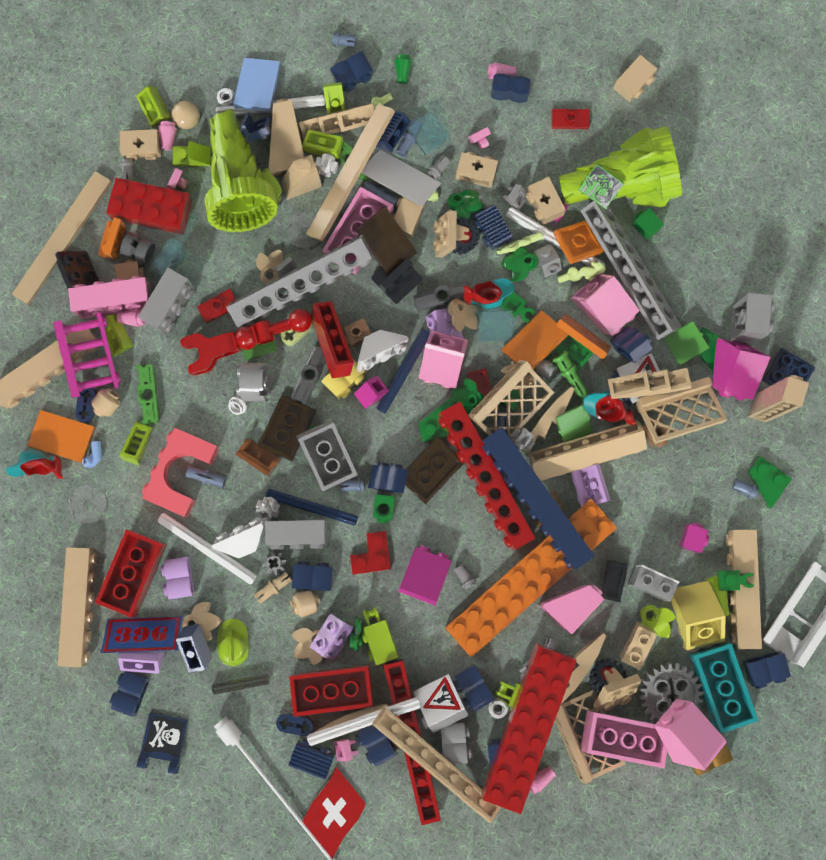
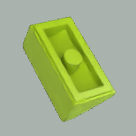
M147 85L136 95L151 128L161 124L162 121L171 119L156 87Z
M308 129L302 146L307 153L319 156L330 154L339 160L343 137Z
M117 314L107 315L105 317L107 327L104 329L110 352L115 357L134 345L123 324L117 322Z

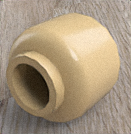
M110 388L101 389L91 402L94 413L100 417L112 416L121 404L119 394Z
M310 589L293 594L292 600H290L293 613L302 618L316 613L318 604H320L318 594H313Z

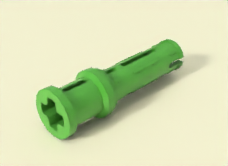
M563 351L556 355L552 361L557 363L561 370L560 374L568 379L583 403L584 398L590 393L577 374L576 365L572 364L567 356L568 352Z

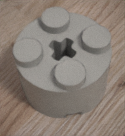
M243 363L238 365L237 376L239 377V384L236 387V394L241 396L243 401L269 400L266 398L267 395L271 394V374H267V369H270L268 363Z

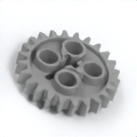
M667 662L666 667L659 663V670L652 667V674L646 672L648 679H641L645 686L639 687L643 693L639 694L638 697L643 700L640 702V705L645 707L643 711L645 714H649L650 720L655 718L657 723L676 699L693 702L699 710L701 709L697 703L703 702L699 698L700 695L704 694L703 691L699 690L702 685L696 682L699 678L693 675L694 672L691 669L687 670L685 665L679 667V664L675 662L672 667ZM684 680L683 686L676 688L677 682ZM659 682H664L662 689L656 688ZM665 701V706L658 709V704Z

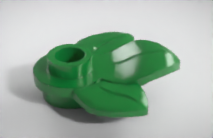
M464 190L460 194L453 193L448 197L449 207L457 211V216L460 218H468L467 220H469L470 212L484 210L482 201L478 199L479 192Z
M521 246L517 250L512 251V255L506 256L502 260L501 265L512 271L511 281L517 282L525 279L529 271L534 270L538 266L539 260L534 253L528 252L525 247ZM532 259L530 263H526V260Z
M465 378L463 386H458L451 390L453 400L456 403L461 402L467 415L484 398V395L478 391L476 382L470 378Z
M355 616V633H350V649L358 651V647H362V635H360L361 619Z

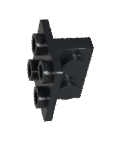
M58 251L55 253L58 260L56 263L67 289L74 288L77 284L88 286L99 281L87 251Z
M407 258L389 276L381 267L371 277V280L395 304H398L422 282L423 278L413 269V263Z

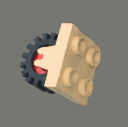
M452 210L438 218L433 226L435 232L433 243L435 257L442 258L451 251L454 254L458 252V255H462L474 249L479 243L477 241L480 240V236H477L480 232L475 230L477 225L472 226L473 221L467 222L468 218L457 219V211Z
M609 658L607 661L605 659H601L600 662L597 661L589 675V684H592V690L597 689L596 693L599 695L593 705L596 712L602 710L609 711L615 705L629 703L641 682L638 674L628 677V675H625L626 670H621L623 665H616L618 662L616 660L613 663Z

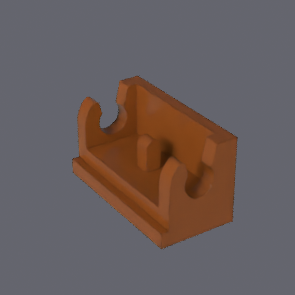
M250 438L244 441L235 454L268 477L271 476L281 461L272 453L257 447V443Z

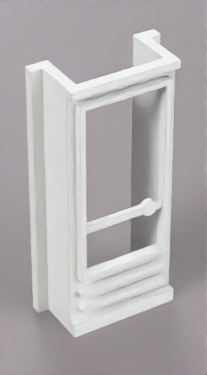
M815 561L811 564V567L762 638L763 643L775 651H782L785 653L786 659L803 668L826 634V606L813 625L801 618L793 610L815 576L826 583V573L820 569L822 566ZM789 615L796 617L811 628L803 641L782 627Z

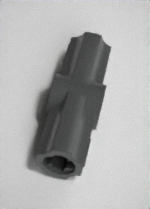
M468 280L448 286H439L434 290L414 295L413 299L417 312L438 306H446L454 299L462 300L465 290L464 286H470ZM443 292L448 297L445 300H441L437 295Z
M313 347L291 395V399L305 405L315 384L319 381V375L326 362L320 347ZM308 372L315 373L312 379L305 378V375Z

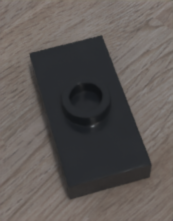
M607 560L602 586L603 594L601 595L604 599L621 602L628 564Z

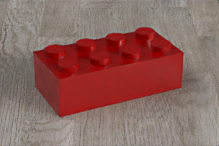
M115 177L106 214L112 220L114 217L126 223L184 235L192 198L186 192Z
M126 529L95 603L128 617H137L167 544Z
M369 665L298 673L289 676L293 717L367 708L374 705Z

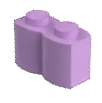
M190 557L164 560V565H161V573L166 578V584L163 586L165 596H168V599L194 596Z

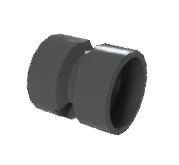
M128 232L122 241L120 254L130 259L135 257L136 261L146 265L153 257L156 244L154 241L146 238L141 240L139 235Z

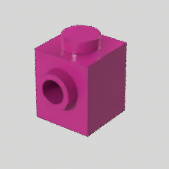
M376 376L366 381L354 395L366 409L376 404L389 390L381 379Z
M695 522L685 525L679 547L696 553H702L703 547H706L709 541L708 530L703 529L704 525Z

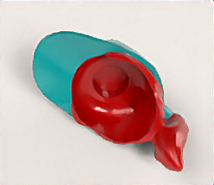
M508 279L478 283L473 289L465 285L463 299L467 305L478 304L482 308L493 309L499 307L504 298L514 292L515 287Z
M610 392L592 393L583 400L584 409L598 419L607 422H617L624 419L625 423L629 425L636 424L634 413L630 409L625 408L621 398L612 399Z
M37 449L22 451L19 454L18 463L5 469L6 473L12 477H19L25 474L28 476L33 474L47 475L53 472L58 479H64L60 458L55 455H45V453Z

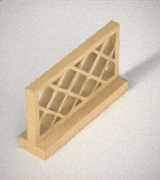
M519 360L468 414L469 418L476 422L488 436L502 427L506 429V434L512 439L511 434L515 429L520 430L554 394L552 389L533 371L532 366L527 361ZM527 373L532 376V385H523L524 376ZM532 387V398L523 399V388ZM536 387H543L547 393L542 398H536ZM513 388H519V399H510V391ZM519 401V412L510 413V402ZM523 401H532V409L529 412H523ZM500 402H506V413H497V405ZM510 415H519V423L516 426H510ZM487 416H493V427H486L482 421ZM497 416H506V426L497 427Z
M710 377L691 382L692 388L650 395L638 399L635 408L638 413H641L655 444L727 421V417L711 387L712 381ZM708 393L711 399L710 404L699 400L700 396ZM684 400L695 403L692 409L681 404ZM697 404L708 408L705 415L694 411ZM671 405L677 408L675 414L664 411L665 406ZM679 409L690 414L688 420L676 416ZM709 410L717 412L720 418L713 419L708 417ZM654 411L659 413L657 421L649 418L647 412ZM661 415L672 419L670 426L658 422ZM694 415L703 419L701 424L696 425L689 422L691 416ZM674 420L684 424V429L677 430L672 428ZM656 426L667 430L666 435L658 437L655 432Z
M595 689L563 702L555 719L578 779L584 784L592 782V779L625 765L624 760L618 759L619 762L611 765L606 762L607 757L603 756V759L600 760L593 757V754L588 755L580 751L583 734L582 736L576 734L574 727L576 722L585 725V722L578 719L581 708L596 712L594 706L592 710L583 706L585 698L591 695L595 703L598 697ZM570 704L578 706L574 717L568 715L566 706ZM592 759L601 762L599 770L594 773L591 772L589 767Z

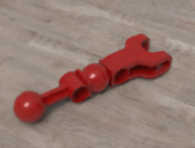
M295 309L290 313L288 319L270 324L268 320L251 325V327H241L236 333L232 331L212 338H207L198 333L180 339L181 347L185 349L197 348L199 350L198 360L188 366L189 375L196 376L208 373L214 369L219 359L236 354L242 350H251L257 344L270 343L275 340L274 335L291 329L298 333L305 332L312 324V317L307 310Z

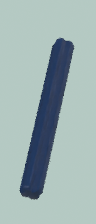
M421 329L388 386L387 389L389 391L381 398L376 407L381 413H387L425 347L430 335L429 331Z
M268 489L265 497H272L279 503L350 525L357 524V515L273 489Z

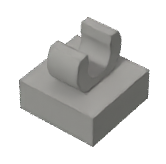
M515 184L514 188H508L510 191L509 196L504 195L503 198L513 208L520 211L527 199V192L521 185Z

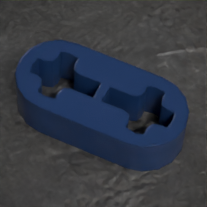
M93 388L83 389V392H79L80 396L77 397L75 415L79 421L84 423L91 422L95 416L91 402L97 392ZM89 390V393L92 394V397H88L86 403V398L83 397V395L86 394ZM87 406L86 411L89 412V416H86L84 419L81 416V412H85V407Z
M284 713L278 717L276 726L284 733L307 736L313 731L314 723L308 717H293V714ZM286 717L288 722L294 723V726L288 725L286 728H283V724L280 721H283ZM306 721L307 725L310 726V729H307L305 732H303L302 727H298L296 725L303 724V722Z

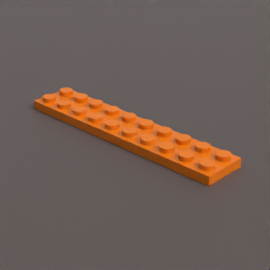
M589 499L568 518L591 551L617 529L592 499ZM549 535L445 627L470 657L474 656L572 569V567L568 568L563 562L564 556L561 551L556 552L552 547L551 542L553 540Z

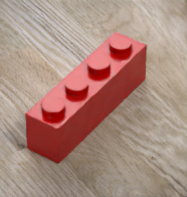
M333 302L314 303L311 313L312 323L331 378L350 376L354 361Z

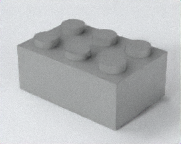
M167 267L138 318L151 328L167 335L168 332L170 333L174 329V321L177 316H181L184 312L186 301L193 297L195 287L186 277Z
M748 293L733 306L731 341L754 345L772 332L773 321H770L771 313L774 310L772 295Z
M332 420L297 435L322 492L358 475Z
M325 520L265 521V545L270 546V549L283 550L285 546H290V549H304V545H310L312 549H323V545H328V523Z

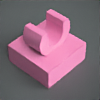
M488 127L468 136L470 143L477 142L479 148L483 149L489 146L485 137L491 133Z
M175 168L166 186L167 189L174 190L175 186L183 190L186 188L188 181L180 177L181 170Z
M339 739L333 741L337 761H349L353 759L352 755L358 754L357 750L351 751L350 747L351 744L356 743V740Z

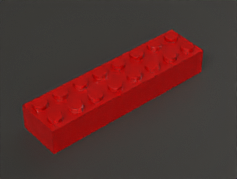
M538 643L535 644L481 792L483 801L518 814L522 813L577 661L573 656Z

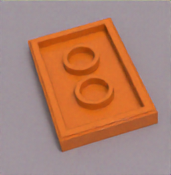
M541 310L501 350L514 363L524 360L534 369L569 334L556 325L557 322Z
M567 314L556 324L601 359H604L611 349L609 344Z
M40 410L28 446L82 463L83 458L86 457L96 427Z

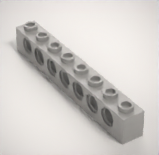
M595 201L591 202L581 210V213L657 340L665 338L680 329L682 326L610 206L608 205L605 209Z
M360 235L229 303L226 308L237 327L242 325L244 327L249 326L254 322L253 319L257 317L262 319L268 316L271 310L275 308L280 310L287 306V302L300 300L304 297V293L308 291L313 293L320 289V285L324 283L329 285L335 282L337 276L341 274L344 276L349 275L354 271L353 268L359 265L360 267L371 263L370 260L373 254L363 235ZM346 254H355L356 260L349 261L346 258ZM329 263H338L339 269H331ZM318 270L322 273V277L315 278L312 272ZM302 279L305 282V286L299 287L296 284V280ZM286 288L289 294L282 295L279 289ZM264 296L270 297L271 300H272V303H271V304H266V303L263 301V297H264ZM246 306H254L255 312H249Z

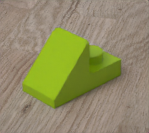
M342 82L323 84L327 114L345 110Z
M188 141V146H173L172 164L173 166H211V147Z

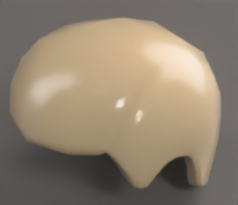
M184 100L174 105L172 121L179 128L192 129L198 124L200 111L194 103Z

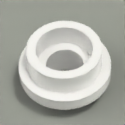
M229 88L221 89L217 94L218 103L221 106L233 105L235 93ZM225 96L230 97L228 100H223Z
M234 396L230 399L228 407L232 413L239 415L247 410V404L241 397Z
M495 698L494 701L489 703V713L495 718L504 717L508 712L506 701L501 698ZM497 704L502 706L499 712L494 709Z

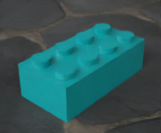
M724 642L689 654L694 672L699 678L698 682L702 685L700 689L704 692L703 698L712 724L719 733L759 721L732 643Z

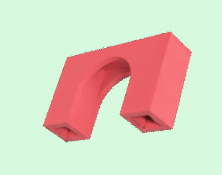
M174 428L167 436L166 441L168 443L165 449L162 448L158 458L160 460L157 466H154L150 473L151 479L149 484L146 483L142 490V494H144L142 498L188 518L196 500L175 491L170 486L168 469L176 459L183 456H191L212 465L219 447Z

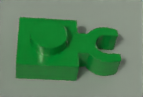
M514 292L508 295L500 306L501 309L514 318L519 314L521 320L525 323L530 321L525 317V313L535 314L532 308L524 307L526 301Z
M739 570L718 571V590H740V585L745 588H752L754 584H748L746 578L753 576V573H744L740 576Z

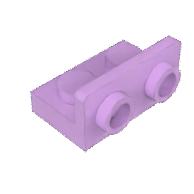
M330 614L310 645V648L321 656L335 661L355 627Z

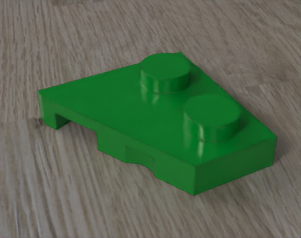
M570 335L555 347L557 354L563 351L568 352L567 356L572 364L576 365L577 373L593 355L591 350Z
M452 398L448 399L419 422L422 442L432 441L436 436L441 439L449 435L446 428H441L438 422V414L454 405ZM457 421L452 422V428L455 431H459Z

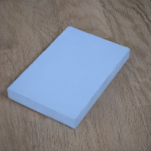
M244 58L233 103L234 108L271 112L281 67L280 61Z

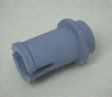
M337 31V33H333L332 44H336L337 47L338 45L354 47L356 35L340 34Z
M360 477L355 480H346L340 484L342 486L341 492L358 491L361 493V491H365V480Z
M737 478L732 486V490L747 495L749 499L755 498L759 490L755 484L750 485Z

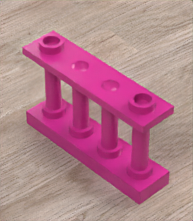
M101 312L96 313V320L67 326L62 324L61 320L53 322L71 398L79 397V392H83V389L110 383L113 384V388H119L118 384L121 383L119 372L115 373L104 329L107 327L105 316H101ZM99 327L100 339L76 344L67 343L65 336L69 335L68 333ZM99 346L104 347L106 357L80 363L71 361L70 355L73 352ZM108 364L110 376L84 382L76 381L75 373H78V371Z

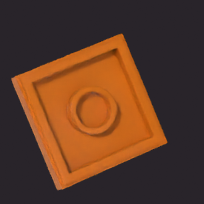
M586 220L556 229L553 233L570 264L604 252Z

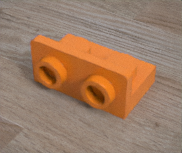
M113 217V221H107L98 251L99 257L117 260L126 225L121 219Z

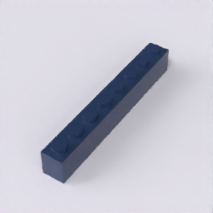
M501 427L482 441L484 445L481 448L487 456L491 454L494 458L493 464L499 472L503 471L507 476L504 480L509 487H515L518 492L516 494L517 498L522 504L526 503L530 508L527 512L532 519H538L541 524L539 528L545 536L549 535L553 540L551 545L556 552L561 551L564 556L562 560L568 568L572 567L574 570H577L595 557L504 429Z

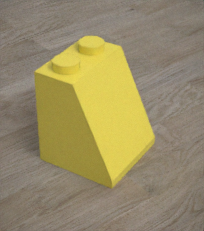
M705 581L677 587L671 604L686 650L725 642V614L710 582Z

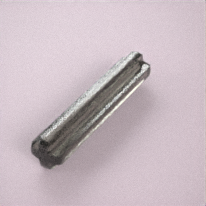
M268 674L215 683L212 684L211 689L212 693L216 695L268 685L270 679Z

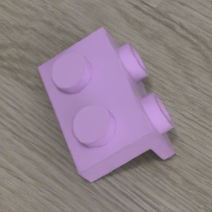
M448 308L434 310L426 316L430 332L433 330L463 338L462 332L459 333L453 327L452 316L449 314Z
M600 464L571 472L572 483L576 487L577 499L581 507L589 499H592L596 505L611 501Z

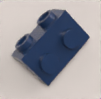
M246 113L240 127L242 135L247 137L249 142L259 139V141L266 139L272 128V117L270 115L254 122L251 114Z

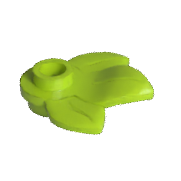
M654 605L644 606L640 611L641 623L654 629L658 636L669 638L671 629L668 622L676 618L674 613L668 608H657ZM652 611L654 615L649 618L646 616V613Z

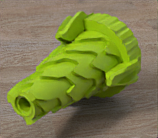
M226 109L225 112L210 118V140L213 157H210L212 163V188L205 195V209L208 222L218 230L227 232L250 231L266 225L276 216L282 189L269 169L265 168L262 173L260 169H257L254 154L251 155L250 145L246 143L245 137L241 133V126L239 121H237L234 111Z
M668 126L656 129L644 128L621 144V150L612 152L608 157L598 159L590 165L578 167L575 172L560 175L559 180L565 205L591 199L579 191V188L586 180V175L591 173L597 163L624 182V185L617 193V198L626 196L627 198H632L633 204L663 207L666 206L670 199L682 196L679 167Z

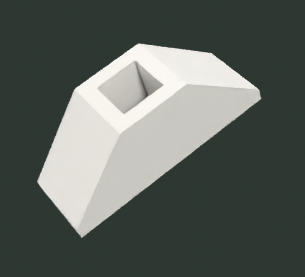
M384 330L376 331L364 337L357 371L369 370L379 362H385L396 354H402L407 348L408 337Z
M258 517L251 520L249 525L245 527L243 525L237 526L229 534L226 532L221 533L212 544L213 549L237 558L255 552L262 543L265 533V521H268V518L260 519Z

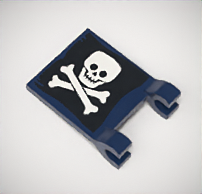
M149 713L136 768H147L150 757L170 761L167 773L178 774L188 720Z

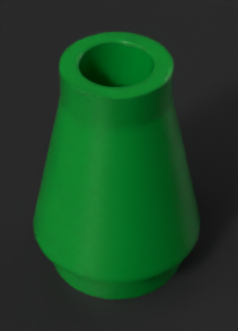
M396 55L394 64L397 83H408L412 65L410 55Z

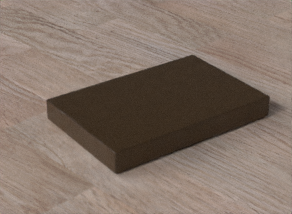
M386 206L382 207L356 229L359 236L363 235L373 256L387 276L407 258L410 260L417 254V251Z
M281 395L257 447L293 462L300 447L297 435L308 430L316 410Z
M436 436L405 469L408 470L405 486L424 504H427L464 462L461 463L456 453Z

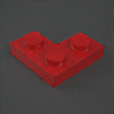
M386 531L366 533L369 553L350 555L352 575L391 569Z

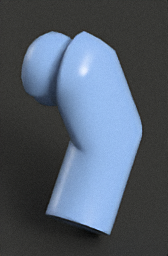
M101 441L91 442L92 453L88 457L83 458L82 464L84 467L93 468L102 459Z

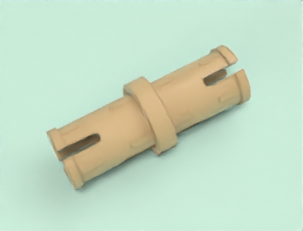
M285 571L275 580L267 582L268 585L254 593L255 598L264 594L258 599V602L262 604L270 596L278 594L280 589L292 582L291 577L283 581L289 574Z

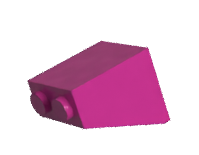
M718 338L712 387L718 390V394L723 397L729 398L731 395L742 401L745 398L753 400L770 356L748 344Z
M420 545L419 548L415 547L398 592L436 606L452 561L448 560V555L441 552L435 555L430 553V548Z

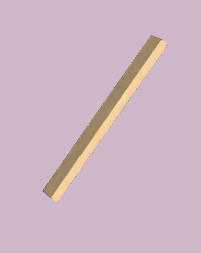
M380 104L377 105L306 233L309 237L324 241L393 117L395 111L392 108Z
M96 171L93 173L12 293L13 296L27 305L31 304L57 265L56 262L58 260L55 253L68 249L112 184L111 180Z
M383 707L372 725L488 823H492L501 807L483 801L481 796L483 789L389 709Z

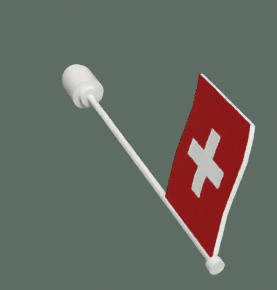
M225 716L214 726L217 735L226 746L230 744L232 747L238 746L328 860H336L334 855L344 837L360 818L366 805L365 801L340 770L335 767L330 780L313 800L302 820L239 742L242 739L240 737L242 734L241 730L232 719H228Z

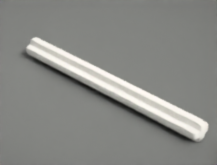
M324 95L288 99L292 100L294 109L325 105ZM234 105L216 108V115L225 112L226 109L233 110L236 116L245 115L246 113L257 114L266 112L234 108Z
M513 207L508 210L506 214L508 218L534 234L541 232L544 240L561 249L553 231ZM596 257L580 261L589 267H594L591 265L592 261L596 263L601 262L605 266V263Z
M166 513L161 514L158 523L247 583L252 584L256 580L257 575L224 552L213 549L212 544Z
M415 697L386 708L398 716L420 708L421 702L419 697ZM381 710L309 734L307 736L308 743L312 746L370 726Z

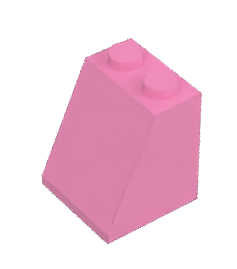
M599 274L595 276L592 281L590 280L571 297L572 301L604 334L610 336L618 334L622 330L621 327L632 321L640 311L612 275Z
M431 330L424 350L419 379H423L426 383L441 384L445 388H456L468 340Z
M583 585L541 602L539 606L567 633L573 634L600 605L604 598L601 596L603 594L602 591L595 585Z
M676 699L654 725L674 763L701 770H706L727 743L718 730L695 704L690 701Z

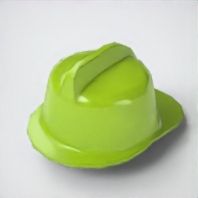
M238 619L224 621L217 632L218 655L221 661L228 666L242 664L249 652L247 627Z

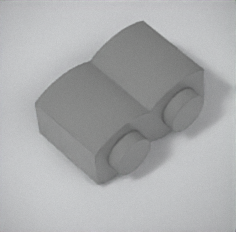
M457 721L441 729L443 756L452 764L468 763L467 758H471V748L466 746V738H469V726H465L464 721Z

